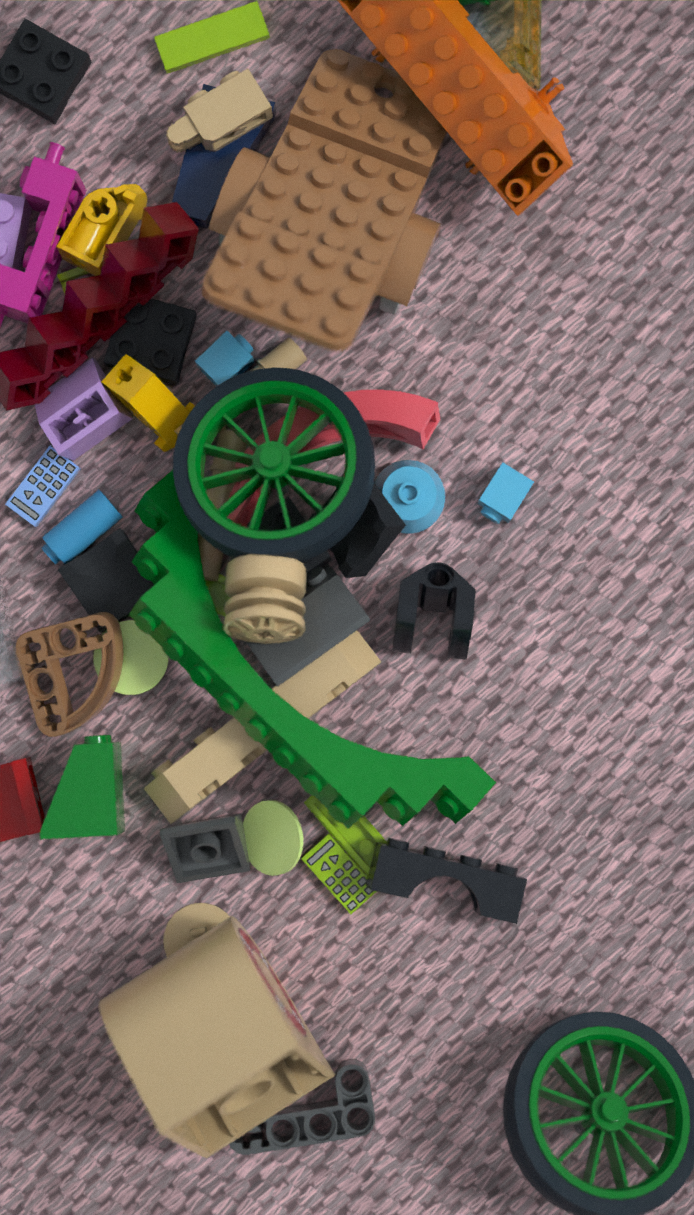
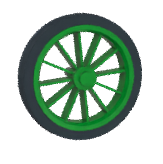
M263 368L239 374L219 384L208 392L189 413L181 427L174 448L173 476L176 493L184 514L191 525L208 543L234 559L251 554L286 557L302 562L322 554L342 540L356 525L368 504L374 483L375 452L369 429L354 403L345 393L327 380L297 369ZM289 404L278 441H270L262 405ZM298 406L309 409L320 416L286 447ZM255 407L258 408L266 441L260 446L232 420L239 414ZM328 424L334 428L342 441L337 444L298 453ZM227 425L254 451V454L250 455L211 444L220 430ZM345 454L343 477L299 467ZM207 455L249 465L204 478ZM292 476L338 487V490L329 504L323 509L292 479ZM251 479L219 509L214 506L206 491L208 489ZM263 485L249 528L227 518ZM289 486L317 513L310 520L291 527L283 495L288 492ZM274 488L275 492L279 494L287 529L274 531L258 530L271 489Z
M610 1012L581 1013L564 1018L543 1029L528 1043L516 1059L509 1073L503 1098L505 1134L511 1153L522 1174L539 1194L550 1203L572 1215H644L669 1200L685 1184L694 1169V1079L682 1057L655 1030L644 1023L621 1014ZM592 1045L613 1048L604 1090ZM579 1046L590 1089L560 1056L562 1052ZM623 1054H626L639 1063L644 1070L618 1095L614 1092ZM550 1065L553 1066L581 1100L541 1086ZM650 1075L661 1094L662 1100L627 1107L624 1099ZM539 1097L579 1111L581 1116L540 1124L538 1111ZM665 1107L667 1133L628 1119L629 1113ZM574 1124V1128L579 1135L555 1157L546 1142L542 1130ZM625 1129L665 1144L656 1165ZM589 1134H593L583 1179L581 1180L567 1170L561 1162ZM603 1141L616 1188L593 1185ZM617 1141L647 1174L643 1180L633 1186L628 1185Z

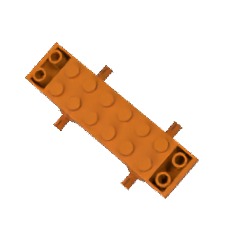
M337 0L375 45L376 48L371 51L373 57L377 56L375 59L380 63H383L386 59L468 156L470 160L465 163L467 169L471 168L469 172L476 175L480 171L517 216L521 215L573 166L562 135L566 129L554 116L549 104L564 90L563 84H558L560 81L553 77L545 87L538 91L530 87L518 72L512 73L468 21L467 17L470 14L458 0Z

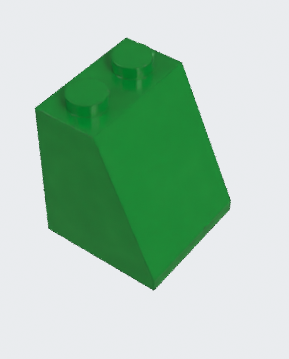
M111 735L84 736V744L74 745L40 830V840L112 836L125 832L121 742H112Z

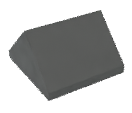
M241 813L170 825L160 829V837L177 883L250 871Z

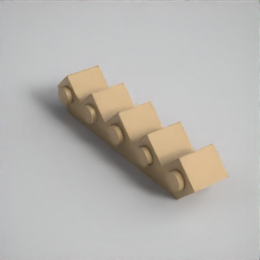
M355 631L278 687L277 685L273 687L272 690L309 719L379 665L381 660L361 634ZM235 718L216 732L210 727L193 740L197 746L174 764L167 760L151 772L155 779L144 787V790L170 824L267 751L260 742L248 736L245 728Z

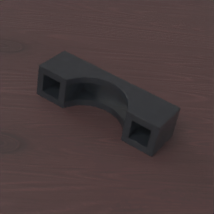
M389 837L386 844L376 842L366 883L370 890L408 898L412 891L425 880L438 876H448L460 880L465 885L472 898L473 909L481 916L517 924L527 883L526 878L517 875L518 868L496 863L495 869L481 866V859L466 855H460L459 861L445 858L446 851L424 846L423 852L409 849V842Z

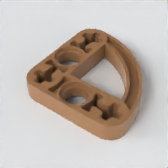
M99 612L37 628L20 635L17 639V657L37 726L44 735L57 737L83 726L97 716L111 699L119 682L123 665L122 632L117 618L112 614ZM99 625L106 626L107 633L87 637L86 630ZM64 628L71 630L75 635L76 642L72 649L66 648L60 641V634ZM40 643L41 650L31 651L29 644ZM102 648L101 668L96 685L88 699L74 712L59 659ZM46 661L47 665L34 668L33 664ZM41 673L48 674L53 681L50 693H46L39 688L38 676ZM56 697V702L45 705L44 701ZM52 714L60 715L61 722L51 723L49 716Z

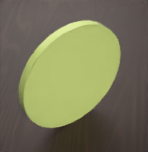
M134 620L121 621L119 624L123 638V665L115 692L125 695L142 694L154 688L161 681L167 670L169 657L166 656L162 647L149 634L142 632L136 626ZM102 648L94 650L93 655L94 667L98 677L102 661Z
M266 800L255 804L248 811L243 821L249 861L257 870L266 875L277 876L285 874L296 866L302 854L303 832L301 824L291 808L280 801Z

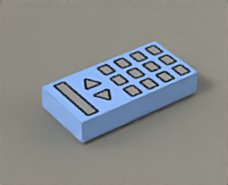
M49 446L5 505L34 527H37L81 468L68 458L58 455L56 450Z

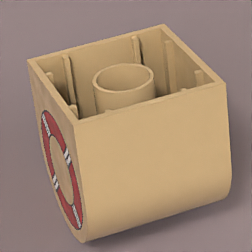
M230 916L99 1002L100 1013L109 1037L160 1135L206 1159L335 1076L291 997L266 957L242 924L233 916Z

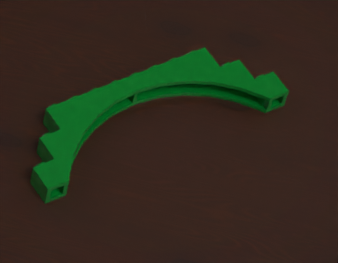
M173 470L143 495L134 511L139 515L143 524L153 529L156 534L141 546L132 563L137 567L141 576L151 581L154 586L138 600L129 615L134 619L136 626L142 632L149 634L162 647L167 657L177 661L189 673L190 678L196 685L204 688L217 700L219 707L225 713L232 715L245 728L250 738L260 742L272 754L274 761L279 766L287 769L300 782L301 787L308 794L315 796L328 809L330 816L334 820L342 823L349 829L376 801L383 807L385 814L391 819L396 820L402 827L416 816L430 800L436 805L442 815L450 818L455 824L475 808L496 782L470 756L420 759L383 753L341 738L306 718L270 689L240 654L231 637L223 629L224 625L218 617L204 579L198 545V532L189 522L179 503Z

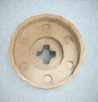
M251 554L236 557L228 562L226 566L225 592L230 599L224 605L226 616L223 626L226 634L238 640L262 644L283 643L301 637L305 631V621L303 619L305 605L300 601L306 593V568L304 564L292 558Z

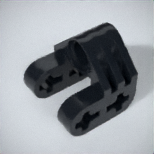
M441 562L428 564L401 580L392 652L411 654L417 607L424 611L442 613L450 610L453 611L449 636L448 658L466 660L473 628L476 589L452 567Z

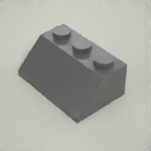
M328 563L323 567H316L306 574V593L300 600L305 605V614L303 616L305 631L301 637L283 643L262 644L246 642L277 687L371 621Z

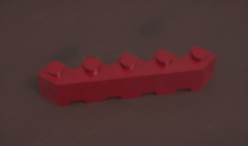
M178 202L144 207L139 238L105 244L100 275L67 281L62 311L29 317L25 347L0 352V402L6 411L41 403L51 393L48 388L62 374L65 377L70 376L89 358L86 352L100 338L104 342L107 341L127 322L124 316L138 302L144 306L165 286L162 280L175 267L178 266L182 270L193 259L199 228Z

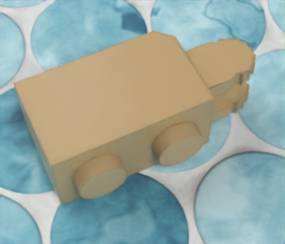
M249 69L241 73L233 71L223 77L220 85L209 92L207 90L199 91L190 97L188 104L184 106L185 116L175 121V124H171L170 127L168 126L166 137L170 148L177 153L186 152V149L190 150L200 143L203 144L206 150L216 152L272 119V106Z

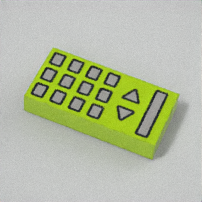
M329 833L301 858L350 914L355 912L377 892L370 890L366 886L368 876Z

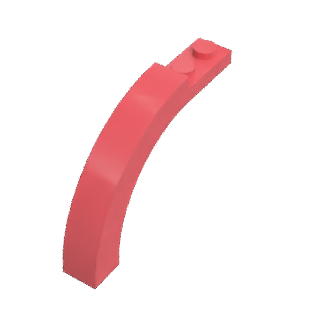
M382 389L343 392L360 412L371 437L394 439L424 449L441 420L438 402L419 395ZM299 407L287 439L286 447L320 416L309 409ZM285 416L267 428L270 441H278ZM328 424L298 453L317 449L327 444L341 441L334 428ZM263 432L254 440L259 446L266 442ZM248 447L244 453L253 455L254 451ZM236 463L235 469L244 468L249 465ZM251 479L237 482L230 492L229 499ZM263 485L227 518L246 527L253 517Z

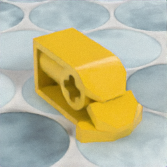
M123 184L116 188H102L89 193L83 199L56 246L63 260L95 276L100 275L105 244L127 241L138 221L142 220L143 210L147 206L148 199L143 189L137 184Z
M125 354L101 382L140 422L149 429L154 430L153 433L158 436L154 444L160 450L166 452L175 447L178 437L175 430L184 423L195 405L189 402L184 407L153 372Z

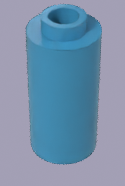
M98 489L42 537L46 544L41 548L55 564L60 561L67 564L101 537L123 516Z

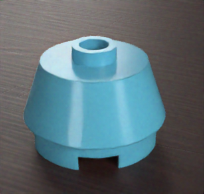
M415 460L394 462L384 468L374 482L406 526L400 533H418L429 528L438 520L445 504L444 485L439 475L422 462Z

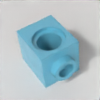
M226 331L195 360V363L215 386H218L224 381L244 373L254 364L253 356L250 354L254 349L240 334L233 337Z
M502 462L477 502L478 505L483 507L480 513L497 524L501 520L509 523L534 481Z

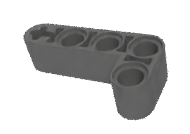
M357 1059L344 1060L338 1065L335 1073L337 1099L286 1107L264 1121L267 1123L266 1137L268 1140H262L263 1132H260L261 1123L249 1131L254 1133L250 1142H244V1138L241 1136L230 1143V1147L240 1155H251L367 1135L375 1124V1110L367 1067L362 1061ZM350 1069L359 1071L363 1077L361 1083L354 1087L345 1085L341 1079L343 1073ZM356 1107L363 1108L369 1116L364 1123L354 1124L347 1117L349 1111ZM316 1114H325L330 1118L331 1124L327 1129L317 1130L311 1125V1118ZM279 1120H287L293 1125L294 1130L290 1135L280 1136L274 1131L273 1124Z

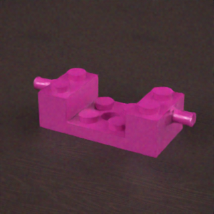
M50 142L45 159L34 156L31 166L24 168L20 178V188H23L21 192L32 209L40 212L35 227L38 236L34 247L29 246L23 259V267L26 268L25 272L0 264V327L4 316L28 324L29 317L43 315L62 261L56 246L81 205L87 191L76 170L59 165L65 147L54 142Z

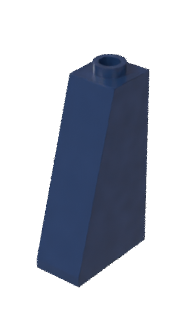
M203 84L202 90L209 92L216 87ZM269 101L272 106V119L216 152L206 150L202 143L190 150L186 149L172 203L178 202L197 227L209 228L219 194L234 160L244 147L254 151L257 149L275 119V102Z

